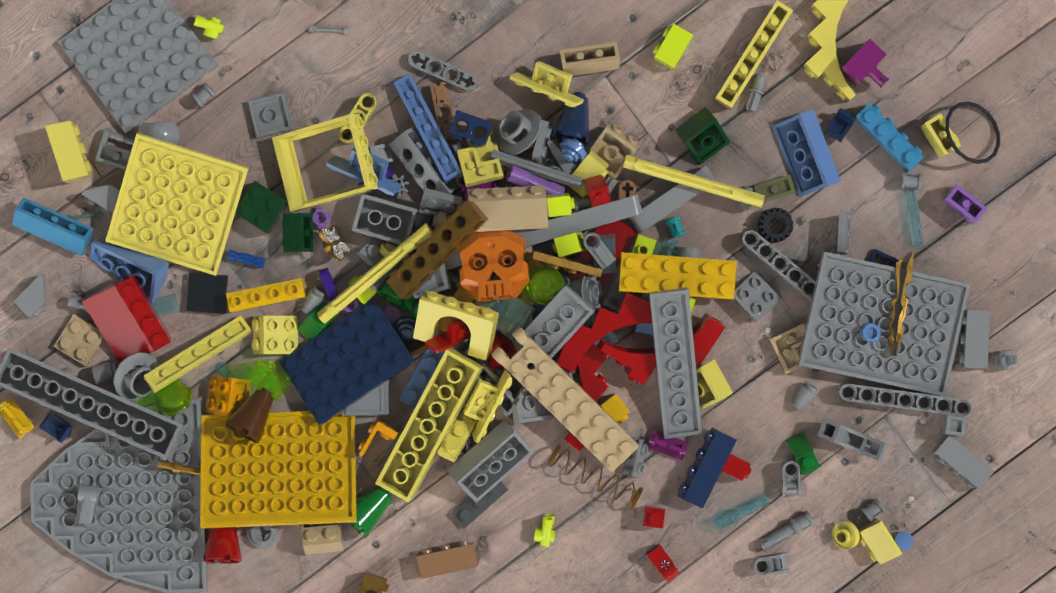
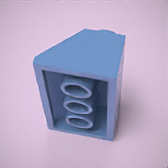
M814 110L801 113L772 126L799 197L841 181Z

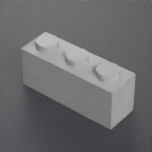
M965 310L964 317H962L963 333H960L959 339L960 344H962V352H959L958 358L961 367L988 368L991 311Z
M946 434L932 451L936 455L934 458L939 463L949 465L951 467L949 471L957 477L961 475L965 478L964 483L971 489H974V487L981 489L994 473L990 467L951 435Z

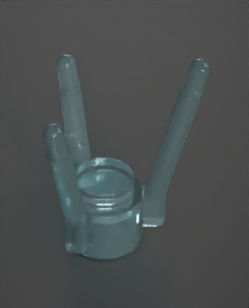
M664 238V241L659 243L654 255H659L662 250L665 256H673V254L676 256L679 242L670 238Z

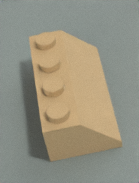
M545 186L467 189V201L474 202L488 218L476 232L548 228Z

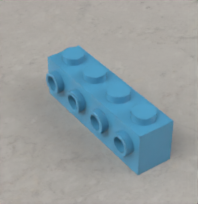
M867 104L855 116V121L906 172L911 171L924 158L921 155L923 153L922 150L915 144L912 146L907 141L909 139L908 136L902 131L898 132L894 128V122L888 117L885 119L880 114L882 111L877 105Z
M23 198L16 207L12 222L13 226L81 256L90 245L94 229L26 198Z

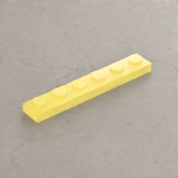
M240 315L145 374L144 379L152 391L156 393L252 333V330Z

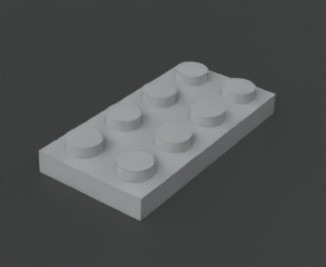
M565 285L524 331L552 358L594 313L595 309L568 285ZM515 340V342H516L520 347L523 346V345L520 344L517 340Z

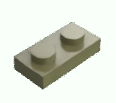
M790 174L753 186L755 193L765 195L764 202L796 193Z

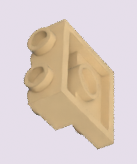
M608 124L587 155L593 151L609 164L606 169L608 174L616 179L624 169L623 164L626 155L633 156L640 146L637 144L636 138L631 135L627 137L621 133L623 130L618 125Z

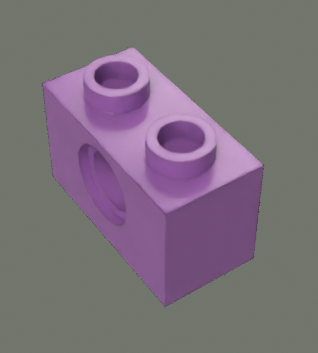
M958 184L954 185L942 199L944 203L971 224H975L987 210L986 206Z

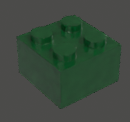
M254 180L238 205L235 214L266 234H269L288 205V201Z

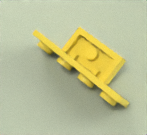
M540 61L535 64L532 78L519 72L510 75L509 78L515 81V84L518 86H527L533 92L544 93L552 100H561L569 107H576L584 101V99L568 93L572 74Z
M504 370L497 385L479 379L463 410L465 416L479 420L472 432V437L476 443H479L481 438L485 437L489 422L493 421L498 405L500 406L503 402L506 389H509L512 384V377L508 370Z

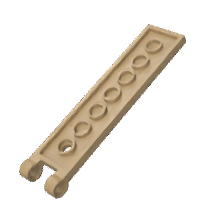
M518 327L512 335L523 346L511 358L500 347L495 349L491 355L601 463L613 472L639 447V444L522 328ZM533 363L535 367L528 369L527 365Z

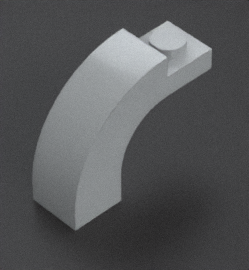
M824 418L817 435L880 462L888 445L883 441Z

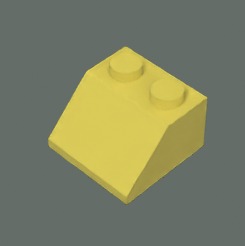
M715 359L696 368L700 410L721 401L733 393Z
M876 518L873 522L858 530L860 534L859 541L863 547L867 545L870 550L868 555L873 562L877 561L881 565L903 554L881 520Z

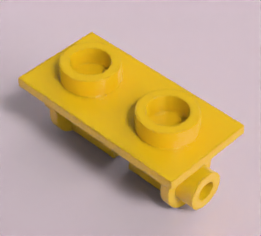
M12 397L0 404L1 416L19 439L35 428Z

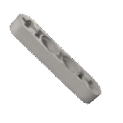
M412 51L408 56V62L411 67L462 90L470 92L475 90L478 85L477 78L473 74L421 51ZM418 54L421 60L425 61L426 58L429 60L426 63L425 69L421 68L423 67L422 63L417 62L415 65L411 58L413 56L416 57ZM432 62H437L440 65L439 70L435 73L429 70V65ZM455 70L457 72L456 79H447V71ZM460 73L464 74L462 78L466 80L472 78L474 86L470 85L467 88L466 83L463 81L457 84L460 79Z

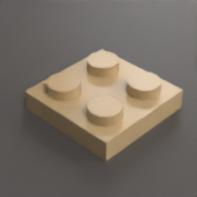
M73 314L53 347L87 367L102 344L104 337L97 327Z

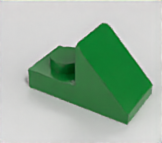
M803 432L786 440L802 475L820 468L813 453V448Z

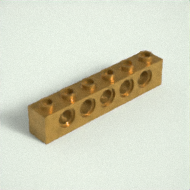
M464 201L460 203L456 208L457 211L453 215L446 217L443 221L444 224L432 231L430 238L418 245L417 251L413 255L408 256L403 261L404 264L390 274V278L386 282L401 299H409L488 220L474 202ZM464 217L465 225L462 227L460 221ZM449 231L452 232V237L450 240L447 239V233ZM437 244L438 252L435 254L434 246ZM422 258L425 259V264L423 267L420 264ZM409 271H410L411 274H412V277H411L410 280H408V278H407V274H408Z

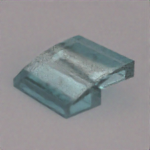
M518 297L491 301L487 307L499 312L496 330L513 341L516 339L512 333L518 327L523 329L535 311V308Z

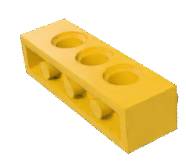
M299 278L226 293L229 312L233 313L306 298L307 294L304 279Z

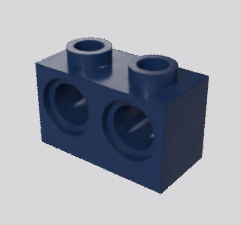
M456 110L449 133L453 134L452 138L463 141V138L471 141V145L481 148V145L486 146L493 122ZM461 121L467 124L466 130L462 132L456 129L457 123ZM483 128L485 130L484 137L477 138L474 135L475 130Z

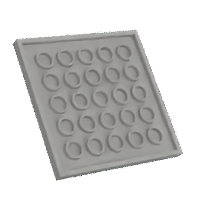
M113 0L58 41L59 45L126 134L219 66L170 0Z

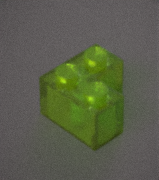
M260 359L245 378L257 388H265L272 392L271 396L274 400L279 401L293 384L290 381L291 377L284 371L282 373L275 369L277 365L270 359Z

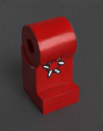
M660 544L646 553L647 557L667 582L680 574Z

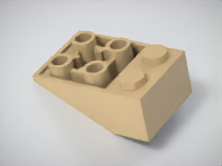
M342 523L303 524L302 541L305 554L344 551Z

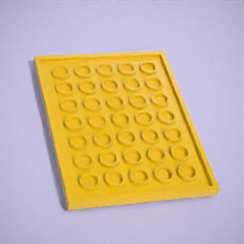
M310 411L269 413L262 438L257 444L242 437L243 435L240 433H235L229 429L226 423L230 417L201 415V528L357 522L355 416H342V412H340L320 426Z

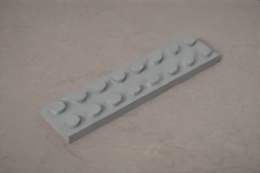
M688 287L649 292L664 439L702 434Z

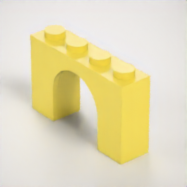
M426 290L419 301L413 338L425 342L435 337L438 332L440 318L453 316L465 322L470 329L471 340L468 355L487 360L492 351L499 312Z

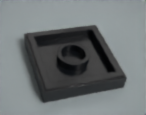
M189 273L186 311L225 314L228 276Z

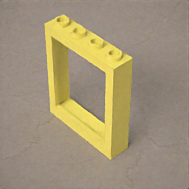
M348 114L272 137L290 212L302 211L378 189V179L373 170V159L369 154L368 139L364 133V122L360 114ZM350 125L364 184L307 201L293 141Z

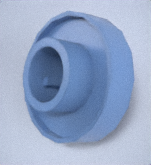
M565 138L560 144L562 156L568 162H581L587 155L584 146L575 139Z

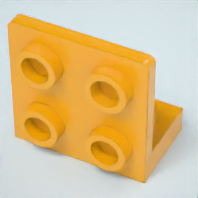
M211 375L208 384L209 393L206 402V413L231 417L249 398L251 380Z
M381 420L377 423H372L368 430L369 438L363 439L358 448L360 450L359 455L361 457L365 455L378 431L381 432V437L389 441L391 438L395 440L400 431Z

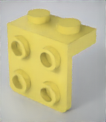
M253 316V354H291L298 349L297 316Z

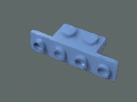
M355 147L351 151L349 161L335 155L327 162L326 166L335 172H340L351 179L364 183ZM369 153L373 159L372 166L378 179V190L383 191L387 195L394 196L401 189L402 185L385 178L389 161Z

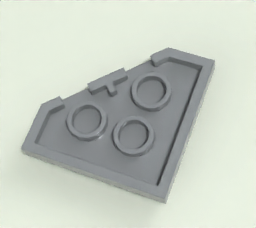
M522 385L512 403L514 424L556 418Z

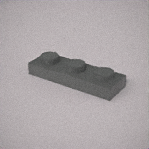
M499 482L477 503L470 497L452 514L466 528L507 492L508 489L502 482Z

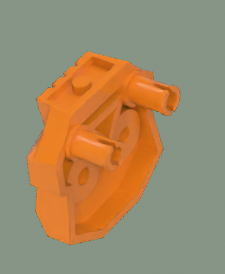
M509 230L475 232L459 248L463 265L459 270L462 289L468 292L477 302L514 299L521 295L523 288L530 282L529 267L527 262H525L526 239ZM507 258L511 259V263L506 264L504 262ZM478 261H481L482 266L477 267L476 263ZM495 275H496L497 278L499 279V280L492 281V279H493V277H494Z

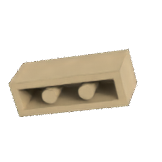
M617 42L560 50L561 70L572 74V76L620 69Z

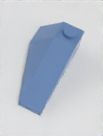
M97 241L91 243L90 258L106 272L111 271L118 277V280L133 273L150 303L155 301L167 278L169 262Z

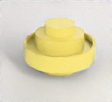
M839 522L832 531L833 540L841 549H851L859 542V531L852 522Z

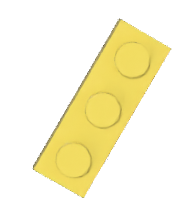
M462 410L438 449L437 455L455 463L479 420L465 416Z

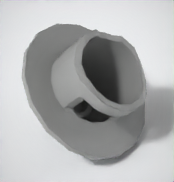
M531 109L509 112L498 124L500 149L504 153L515 155L522 153L529 147H534L541 127L540 116Z
M137 352L127 356L120 362L113 379L115 391L120 397L129 401H138L146 398L153 392L145 381L144 375L160 366L155 357L148 353Z

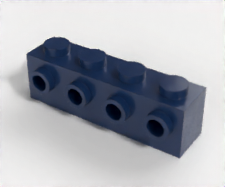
M713 427L705 434V442L702 448L698 449L695 456L696 460L687 471L688 476L678 489V496L702 509L737 441L735 438Z

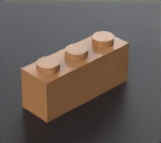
M466 540L458 542V546L451 548L450 544L440 546L439 550L433 552L431 549L421 550L420 554L416 556L421 579L478 567L474 544Z

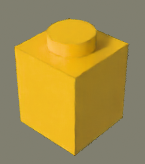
M616 393L601 404L602 408L619 424L629 418L627 414L630 411Z

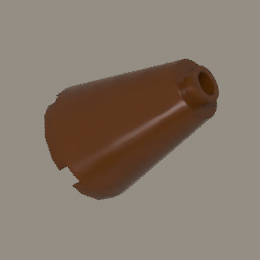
M265 388L257 389L227 420L226 426L235 433L238 432L243 435L242 437L258 444L262 438L273 403L272 392Z

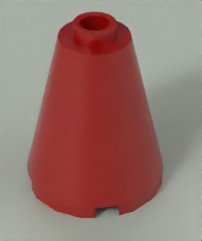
M236 527L211 528L203 556L204 562L214 563V560L220 562V564L242 562Z

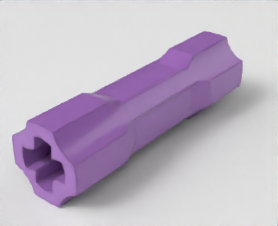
M514 165L509 168L506 175V181L517 186H545L546 195L561 194L565 191L564 186L530 174L526 170Z

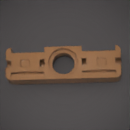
M447 83L431 84L430 89L438 127L446 142L456 141L457 139L452 138L453 134L449 133L454 115L451 101H449L448 90L445 87ZM442 107H447L450 111L449 116L446 118L439 116V109Z

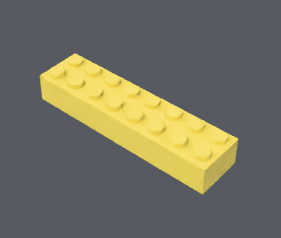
M452 347L446 349L375 483L376 485L408 503L414 499L437 456L438 449L452 428L484 365Z

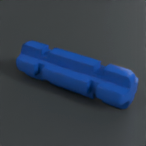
M229 250L228 260H237L239 263L255 265V267L259 268L264 267V258H256L254 255L238 253L234 250Z

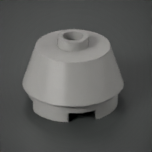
M585 274L571 281L570 288L595 310H598L601 306L598 303L599 296H602L601 281H596V276Z

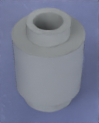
M107 362L93 366L92 371H90L92 382L100 385L113 381L118 367L116 362Z

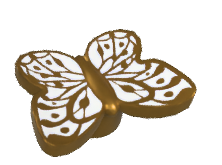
M333 226L330 229L322 228L319 230V236L324 241V250L331 254L335 261H341L345 255L351 252L350 248L340 240V233L337 227Z

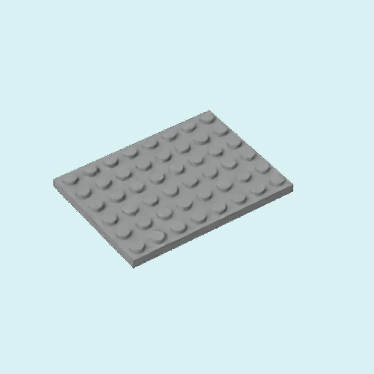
M822 252L797 365L945 397L971 284L912 271L911 284L907 283L905 297L908 299V304L902 323V328H904L902 340L898 347L897 356H894V350L893 356L889 355L890 342L888 335L890 330L888 324L891 320L889 315L893 311L891 301L897 297L896 267ZM900 269L899 297L895 303V319L891 325L894 330V343H896L897 318L902 310L900 301L907 273L905 269ZM874 323L879 326L881 335L877 341L867 342L862 339L860 330L864 324Z

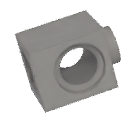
M944 414L942 434L964 437L967 417Z

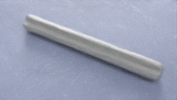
M493 150L490 160L499 158L500 164L510 167L514 165L526 170L528 173L578 189L581 188L583 178L501 151Z

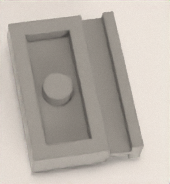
M541 120L540 132L532 154L533 162L541 164L542 159L546 157L547 140H550L552 133L548 121Z
M839 213V218L837 219L838 237H836L835 246L837 252L849 254L851 215L846 213Z

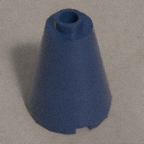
M574 92L573 95L584 99V101L576 107L564 106L551 133V138L554 140V137L558 139L557 142L560 144L565 138L575 139L586 147L589 144V101L584 93Z

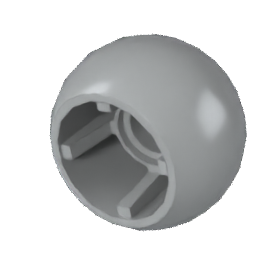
M175 122L142 123L138 132L179 145L180 130Z

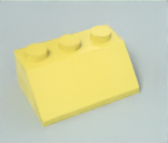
M65 121L45 126L62 180L70 184L91 177L90 172L93 169L90 161H86L84 153H87L84 143H80L78 135H81L78 125L72 121Z

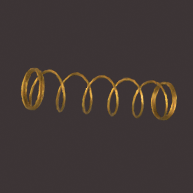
M559 444L557 445V447L555 448V450H554V452H553V454H552V456H551V458H550V460H549V462H548V464H547L549 467L554 466V465L557 463V461H558L567 451H569L568 460H567L566 469H565V475H566V476L569 475V474L576 468V466H577L582 460H585L584 469H583L582 478H581V483H582V484H584V483L594 474V472H595L597 469L601 468V473H600V478H599V482H598L597 491H598V492L602 491V490L604 489V487H605L615 476H617V482H616V487H615V491H614L613 500H614V501L617 500V499L622 495V493H623L631 484H633V491H632V496H631L629 508L633 509V508L635 507V505H636V503H637V501H638V499H639V497H640V495H641V493H642V491H643V488L639 487V489L637 490V492H636V494H635V496H634V498H633L634 490H635V485H634V483H630V484L627 485V486L624 488V490L615 498L616 491H617V487H618V481H619V477H618L617 474H616V475H613V476L606 482V484L599 490V486H600V482H601V478H602V472H603L602 466L597 467V468L588 476V478L583 482V477H584V473H585V469H586V462H587V461H586V458H582L580 461H578V463L567 473V468H568V464H569V460H570V450H569V449H568V450H565V451L559 456V458L554 462V460H555V458H556V456H557V454H558V452H559V450H560V448H561V445H559Z

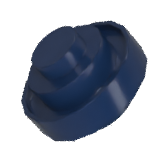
M410 316L400 317L393 324L405 345L417 341V339L413 338L416 319Z

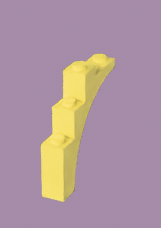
M817 0L811 6L813 8L812 12L817 18L820 19L822 17L823 21L808 34L810 38L808 41L814 48L818 47L820 50L804 64L806 67L804 71L811 78L815 77L817 79L820 75H823L825 83L830 87L833 85L837 90L836 94L843 101L846 99L849 102L856 94L847 84L840 70L836 55L837 25L842 11L849 0Z

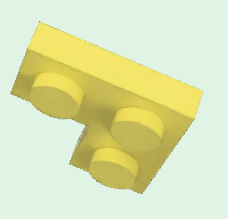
M476 146L457 150L466 187L504 179L499 158L480 163Z

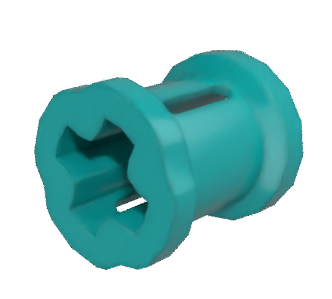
M681 216L664 221L665 224H668L671 239L687 234L683 230L680 221Z

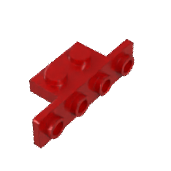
M457 319L448 324L447 331L425 341V346L435 353H440L470 338V329L465 322Z

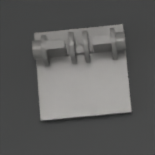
M756 271L736 288L734 293V299L740 304V307H743L744 311H747L752 320L756 322L781 299Z

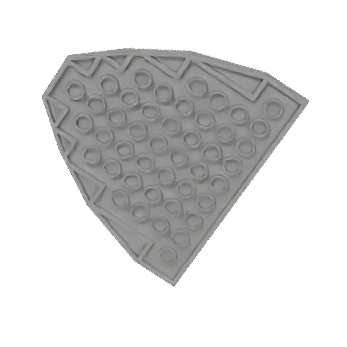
M201 400L161 401L145 407L186 426L170 462L174 463V461L182 462V465L201 468ZM95 429L65 449L30 482L31 522L69 553L110 577L165 593L208 591L207 562L203 561L206 548V528L200 527L201 476L182 472L178 474L173 473L172 470L158 468L159 460H167ZM81 484L101 488L91 525L75 522L79 502L77 501V496Z

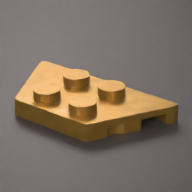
M539 250L533 251L532 259L542 261V264L558 270L563 269L573 274H577L580 271L601 277L602 269Z

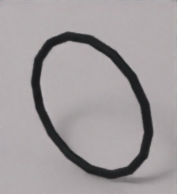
M969 101L957 103L949 110L946 117L945 131L948 141L955 152L966 161L976 164L986 163L994 158L1000 147V132L996 121L989 111L981 105ZM966 105L976 107L985 113L992 122L996 132V147L993 154L988 158L981 160L969 158L959 151L954 144L949 131V120L953 111L958 107Z

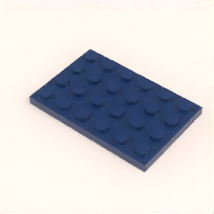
M373 297L365 305L363 304L282 359L279 363L318 425L321 426L415 362V359L377 300Z

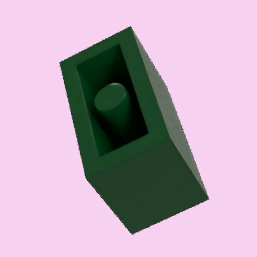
M283 214V252H313V214Z

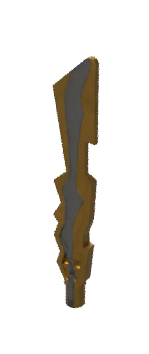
M912 251L895 263L897 297L891 301L893 311L889 315L891 320L888 324L890 330L888 335L890 342L889 355L897 356L904 331L902 323L908 304V299L905 297L907 283L911 284L914 252Z

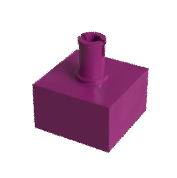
M871 39L866 41L840 69L842 74L855 86L868 76L880 88L889 80L877 69V64L887 54Z

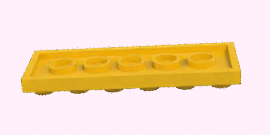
M621 252L618 291L649 293L688 287L689 296L734 299L737 261Z

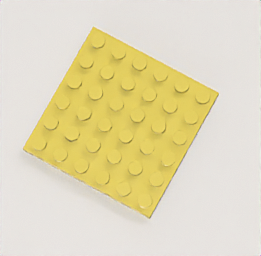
M137 132L105 242L216 276L249 167Z

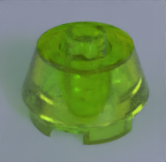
M540 266L529 273L530 282L526 285V291L534 302L545 305L564 287V280L558 270L548 266Z
M177 379L154 394L155 406L166 415H178V412L190 406L191 389L188 384Z

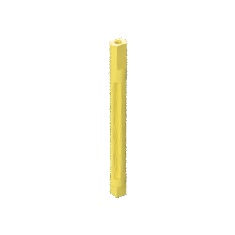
M626 155L623 168L759 208H762L765 195L629 155Z
M425 223L317 313L318 318L324 324L413 252L418 245L430 238V234L433 231L432 228Z

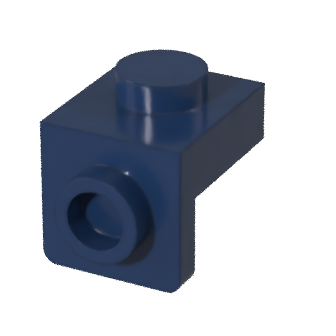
M840 108L825 133L842 142L853 126L856 117L850 111Z
M51 411L39 426L40 429L55 437L60 443L68 439L72 432V426L69 422Z

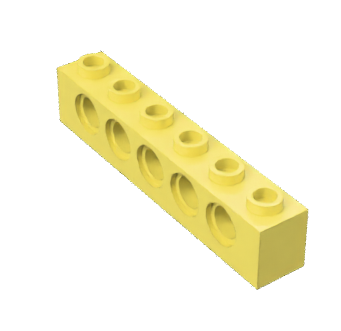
M778 0L775 2L715 97V101L731 110L793 12L791 8Z

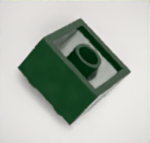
M706 107L675 129L679 138L699 165L730 143L719 122Z

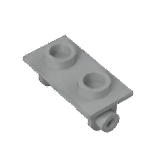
M632 437L639 444V447L631 454L633 458L625 460L623 471H625L624 475L640 478L644 471L643 460L644 455L647 454L648 445L647 440Z

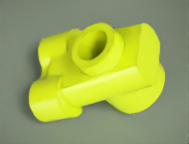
M196 15L193 23L194 26L204 28L203 35L215 39L218 38L219 33H222L224 27L223 24H220V19L211 16L208 20L205 17Z
M545 514L542 519V527L536 526L534 541L541 542V546L549 547L550 543L555 540L556 531L552 530L555 515Z

